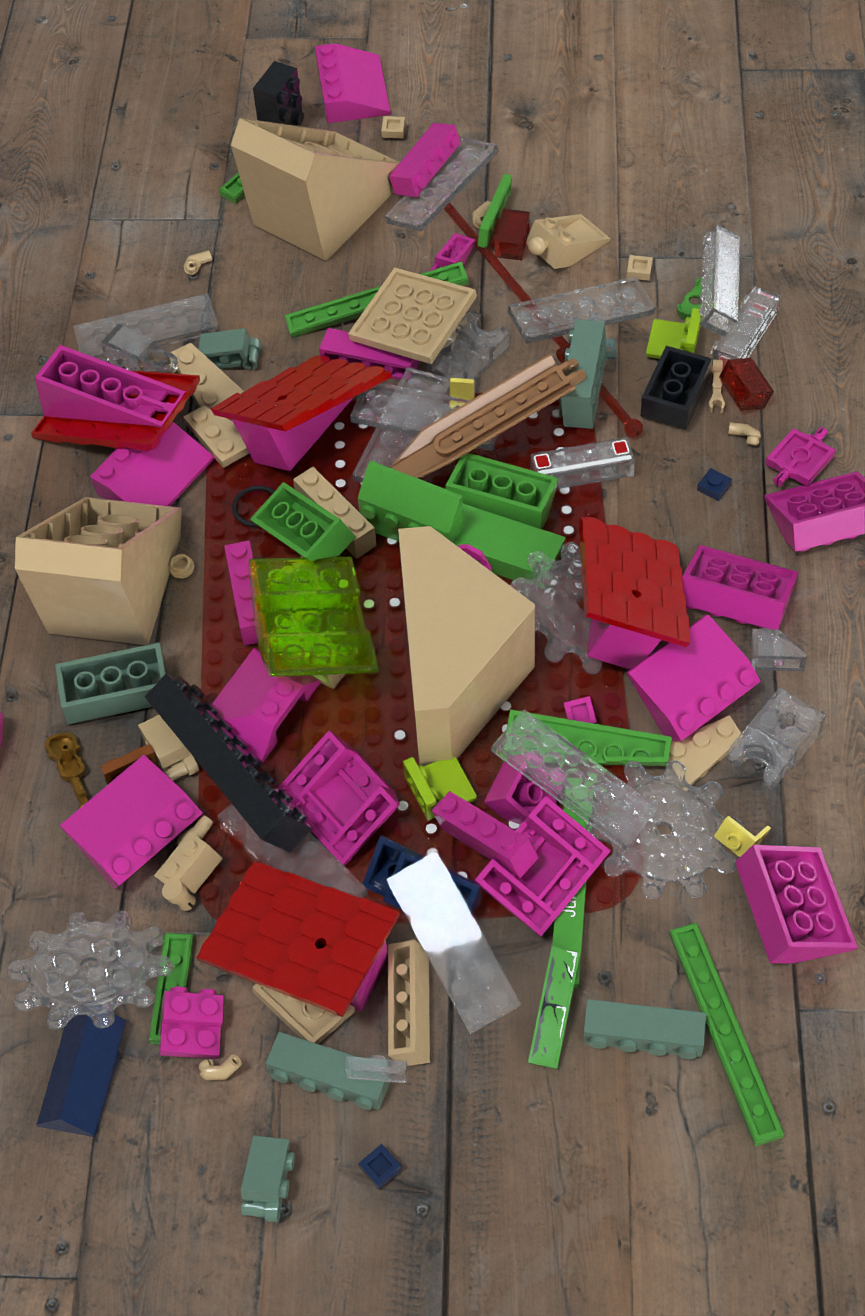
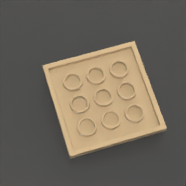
M394 267L348 333L349 339L432 364L476 299V290Z

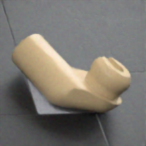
M490 201L484 202L472 213L473 225L478 229L491 204Z
M207 250L188 256L184 264L185 272L190 275L195 274L201 264L211 262L210 251Z
M730 422L729 435L746 436L747 445H759L760 431L748 424Z
M202 815L194 827L179 834L177 844L179 845L189 832L202 840L212 826V820Z
M234 1054L217 1066H214L213 1060L206 1059L199 1064L200 1076L206 1081L226 1080L241 1066L242 1062Z

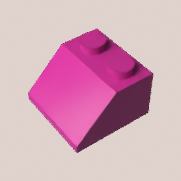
M528 754L507 757L484 802L503 819L521 825L544 796H547L556 803L563 786Z

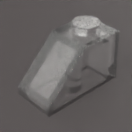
M769 628L752 629L750 663L754 670L804 671L807 652L783 632Z

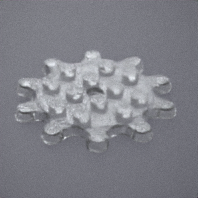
M574 542L564 544L561 547V560L558 561L550 559L542 551L530 553L527 562L534 570L535 578L526 579L520 577L513 580L510 586L535 604V631L542 632L548 641L544 649V655L548 660L558 662L566 653H575L580 657L586 672L597 674L602 668V661L587 657L591 618L585 617V611L579 608L577 604L581 600L584 603L579 546Z
M678 760L667 763L665 772L661 776H651L645 771L641 763L630 761L624 767V773L628 781L624 788L616 789L607 784H598L594 788L593 795L595 800L607 809L608 814L604 819L589 821L585 829L596 839L607 842L613 848V854L604 862V870L610 877H617L627 871L637 873L643 879L642 891L646 898L651 900L659 898L664 891L665 884L669 882L681 885L691 898H699L705 894L707 888L702 877L704 870L712 869L722 874H729L736 869V859L723 849L722 843L714 837L726 818L715 809L716 801L723 796L724 792L723 787L718 782L709 781L701 787L691 786L685 778L686 767ZM731 817L743 827L742 822L738 818ZM665 825L670 829L671 833L659 835L660 832L657 826Z
M120 910L103 923L98 921L89 922L82 912L72 913L68 919L67 930L59 934L34 931L29 937L28 945L36 954L29 959L13 961L10 963L7 971L9 979L29 983V986L16 994L14 1007L19 1011H27L37 1006L48 1007L50 1011L46 1019L47 1026L57 1030L65 1027L77 1015H88L91 1017L94 1026L106 1028L115 1021L114 1010L117 1006L124 1003H131L137 1007L150 1006L155 1001V995L145 985L146 981L152 977L170 974L174 966L167 956L150 954L152 949L164 942L163 932L158 927H150L138 932L130 931L132 918L126 911Z

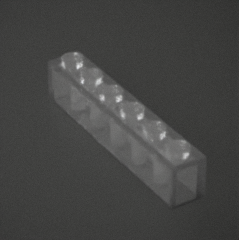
M716 225L711 232L708 231L702 241L704 250L702 252L703 265L701 267L702 279L700 282L702 292L700 294L701 307L699 314H701V326L725 337L738 321L740 237Z

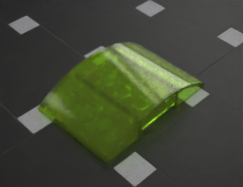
M329 557L311 561L305 558L249 559L250 591L256 636L264 667L270 677L378 673L379 668L370 631L366 630L360 607V589L352 557Z

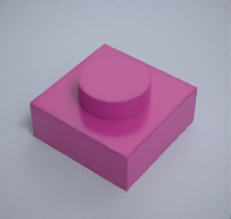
M590 696L564 703L567 719L587 723L597 722Z

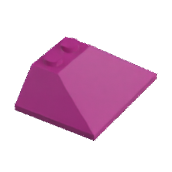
M253 648L212 704L219 710L217 715L220 719L224 718L232 725L234 729L231 732L241 737L248 744L246 750L249 753H254L264 762L278 743L275 731L298 699L304 702L309 700L319 686L320 680Z
M328 731L278 787L279 789L283 788L293 798L291 803L294 807L298 806L307 814L308 818L306 821L313 828L311 830L313 834L342 866H345L400 805L392 787L360 753L332 731Z
M544 796L516 830V832L529 839L538 856L535 863L521 878H518L492 859L474 880V882L481 885L487 893L539 937L544 934L611 851L547 796Z

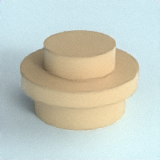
M185 554L174 556L169 565L171 575L176 578L190 576L195 568L193 560Z

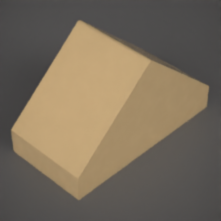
M239 118L231 143L254 226L325 261L394 193L389 175L400 162L335 131Z
M84 497L18 535L15 542V570L47 633L149 645L169 578V565L171 559L176 554L181 536L182 508Z
M431 526L398 529L419 765L423 767L436 761L451 760L454 756L458 759L535 667V604Z

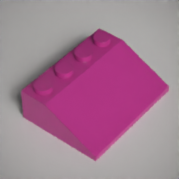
M336 43L315 46L317 69L327 123L391 115L378 54Z
M173 422L171 427L164 432L159 444L153 450L143 451L125 447L122 449L117 448L90 476L97 495L104 499L171 506L214 460V456Z
M858 471L813 482L808 487L802 485L764 495V499L786 543L795 552L807 551L811 547L830 545L834 541L853 539L858 535L865 534V477Z
M699 545L682 576L686 608L704 610L713 616H725L742 624L757 625L766 631H778L799 572Z
M709 614L703 616L689 627L690 644L687 647L668 642L626 672L664 736L672 737V741H682L761 682L749 659Z
M143 755L59 825V827L110 886L115 889L203 813L177 784Z
M752 845L735 861L770 963L793 964L849 952L858 948L821 847Z

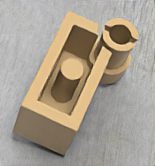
M160 715L138 725L145 744H151L159 767L172 781L187 774L191 776L199 772V767L192 754Z
M189 832L154 875L164 884L162 895L170 903L178 905L181 910H191L192 907L188 903L190 902L194 906L196 900L190 893H196L223 858L206 842Z

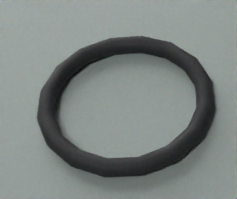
M257 485L240 491L232 503L234 517L245 526L259 527L239 515L237 511L238 502L245 494L251 491L261 490L273 494L276 490L267 486Z

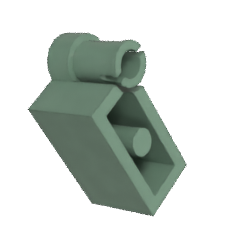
M246 328L203 333L200 335L198 350L219 369L239 367L243 359L242 365L245 369L251 370V365L253 364L252 368L255 370L258 366L257 362L258 356L261 354L262 342L257 338H250Z
M253 1135L241 1186L242 1199L245 1201L242 1202L241 1206L242 1216L262 1217L268 1222H279L282 1198L287 1199L289 1192V1180L286 1179L287 1172L293 1171L295 1163V1152L290 1150L289 1139Z

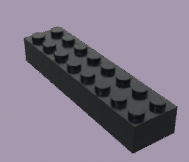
M166 673L146 694L145 698L258 837L291 853L313 829L306 821L308 818L307 814L298 806L294 807L291 803L293 800L291 795L283 788H278L276 785L278 780L269 771L262 769L261 765L263 762L254 753H249L246 750L248 744L238 735H234L231 732L234 729L232 725L224 718L220 719L217 715L219 710L211 702L204 700L205 693L195 684L190 686L182 677L174 678Z

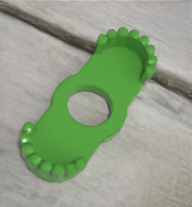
M703 276L702 278L699 277V280L696 279V286L693 290L685 295L681 305L677 304V313L681 319L686 320V317H691L693 308L703 309L706 307L707 300L715 289V283L712 278L708 276L705 278ZM698 297L702 300V303L694 305L689 302V299Z

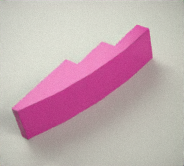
M454 233L435 256V263L429 271L461 261L464 266L475 244V239Z

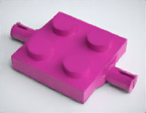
M819 427L813 435L802 433L793 428L769 454L765 465L779 471V474L773 479L775 485L782 486L788 478H792L807 487L835 456L836 450L822 442V439L828 434L826 428Z

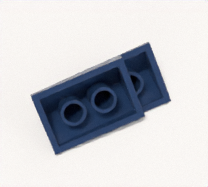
M383 835L378 840L362 884L363 887L384 896V902L459 937L465 930L479 903L481 885Z
M93 1003L69 1010L36 1124L38 1127L95 1137L120 1056L118 1048L126 1025L125 1019Z

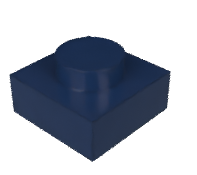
M710 468L698 483L697 491L719 501L731 486L732 478Z
M382 1144L358 1163L359 1168L378 1189H381L402 1170L399 1162Z

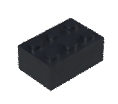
M274 61L253 87L258 121L293 126L302 124L304 113L302 112V96L300 95V79L298 78L297 68Z
M666 346L642 396L640 416L687 430L710 379L712 358Z

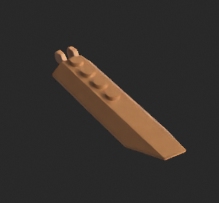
M548 354L423 428L389 468L420 479L450 464L575 390V386L584 381L587 374L582 369L576 370L579 366L576 359H570L558 366L552 355Z

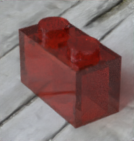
M503 209L501 218L496 220L495 230L497 234L492 236L491 247L495 248L496 258L522 261L525 243L530 230V212Z
M752 358L728 359L719 376L740 411L764 409L774 393V390Z

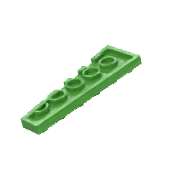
M510 710L501 763L507 757L528 754L538 764L667 766L672 737Z

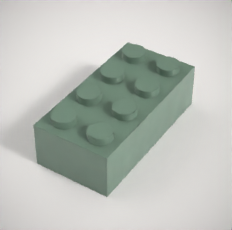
M576 320L574 329L569 331V344L571 346L566 348L565 362L573 358L576 359L579 363L576 370H584L587 377L575 386V390L557 400L561 401L559 416L563 417L564 427L593 429L607 356L605 321Z
M160 642L55 664L61 708L67 724L152 707L145 696L167 673Z

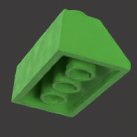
M466 453L460 457L446 484V490L462 495L463 504L542 529L549 516L558 478Z
M370 460L358 496L360 514L368 519L385 523L390 528L403 529L431 526L452 543L455 542L464 527L462 495Z
M284 482L250 519L254 524L308 561L339 556L356 537L340 518Z

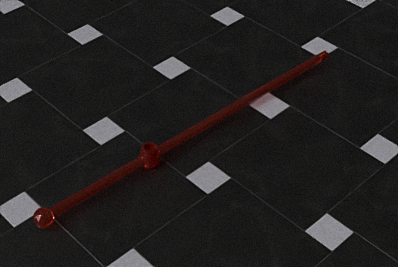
M448 201L444 202L443 208L467 237L475 239V247L560 347V349H557L556 355L559 362H565L566 348H570L571 344L564 339L488 247L478 246L479 236L454 206ZM601 383L599 395L622 421L625 434L631 438L638 437L643 431L641 421L632 419Z

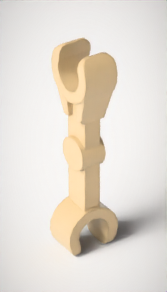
M713 360V395L708 407L710 413H712L713 406L715 405L720 406V413H723L725 408V401L721 394L723 360Z

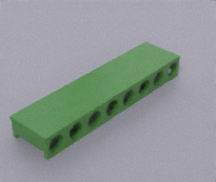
M463 504L464 527L454 544L456 546L469 544L482 551L492 566L491 572L545 591L547 582L560 556L564 554L566 537ZM366 518L375 527V534L399 541L397 528H390L385 523Z

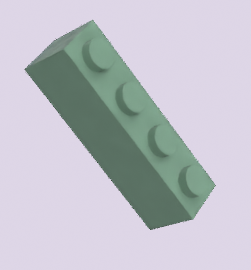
M587 999L583 1044H589L590 1047L596 1049L616 1047L624 1052L648 1051L656 1056H663L666 1053L676 1054L683 1059L702 1057L706 1013Z
M278 1032L266 1061L268 1074L275 1081L280 1083L290 1081L298 1084L301 1089L308 1092L318 1090L326 1093L329 1098L336 1101H343V1099L352 1101L357 1107L364 1110H371L373 1108L380 1111L392 1079L391 1070L388 1066L282 1032Z

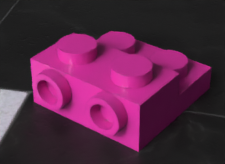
M172 987L170 991H165L161 1008L159 1055L218 1059L220 1055V1029L223 1022V995H217V992L213 989H202L199 993H188L185 987Z

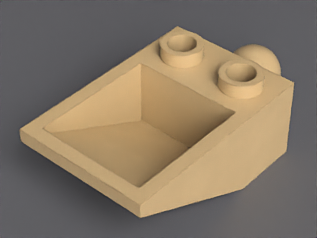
M582 214L535 220L525 244L528 245V250L532 254L539 255L554 269L572 266L609 243L611 238Z

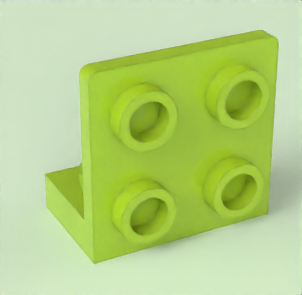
M693 308L691 317H686L685 323L654 319L646 356L660 359L666 346L695 353L700 332L702 309Z
M455 756L451 760L436 761L424 767L422 765L418 766L413 757L403 761L405 779L427 821L435 818L432 813L433 808L449 791L469 803L477 799L474 789Z

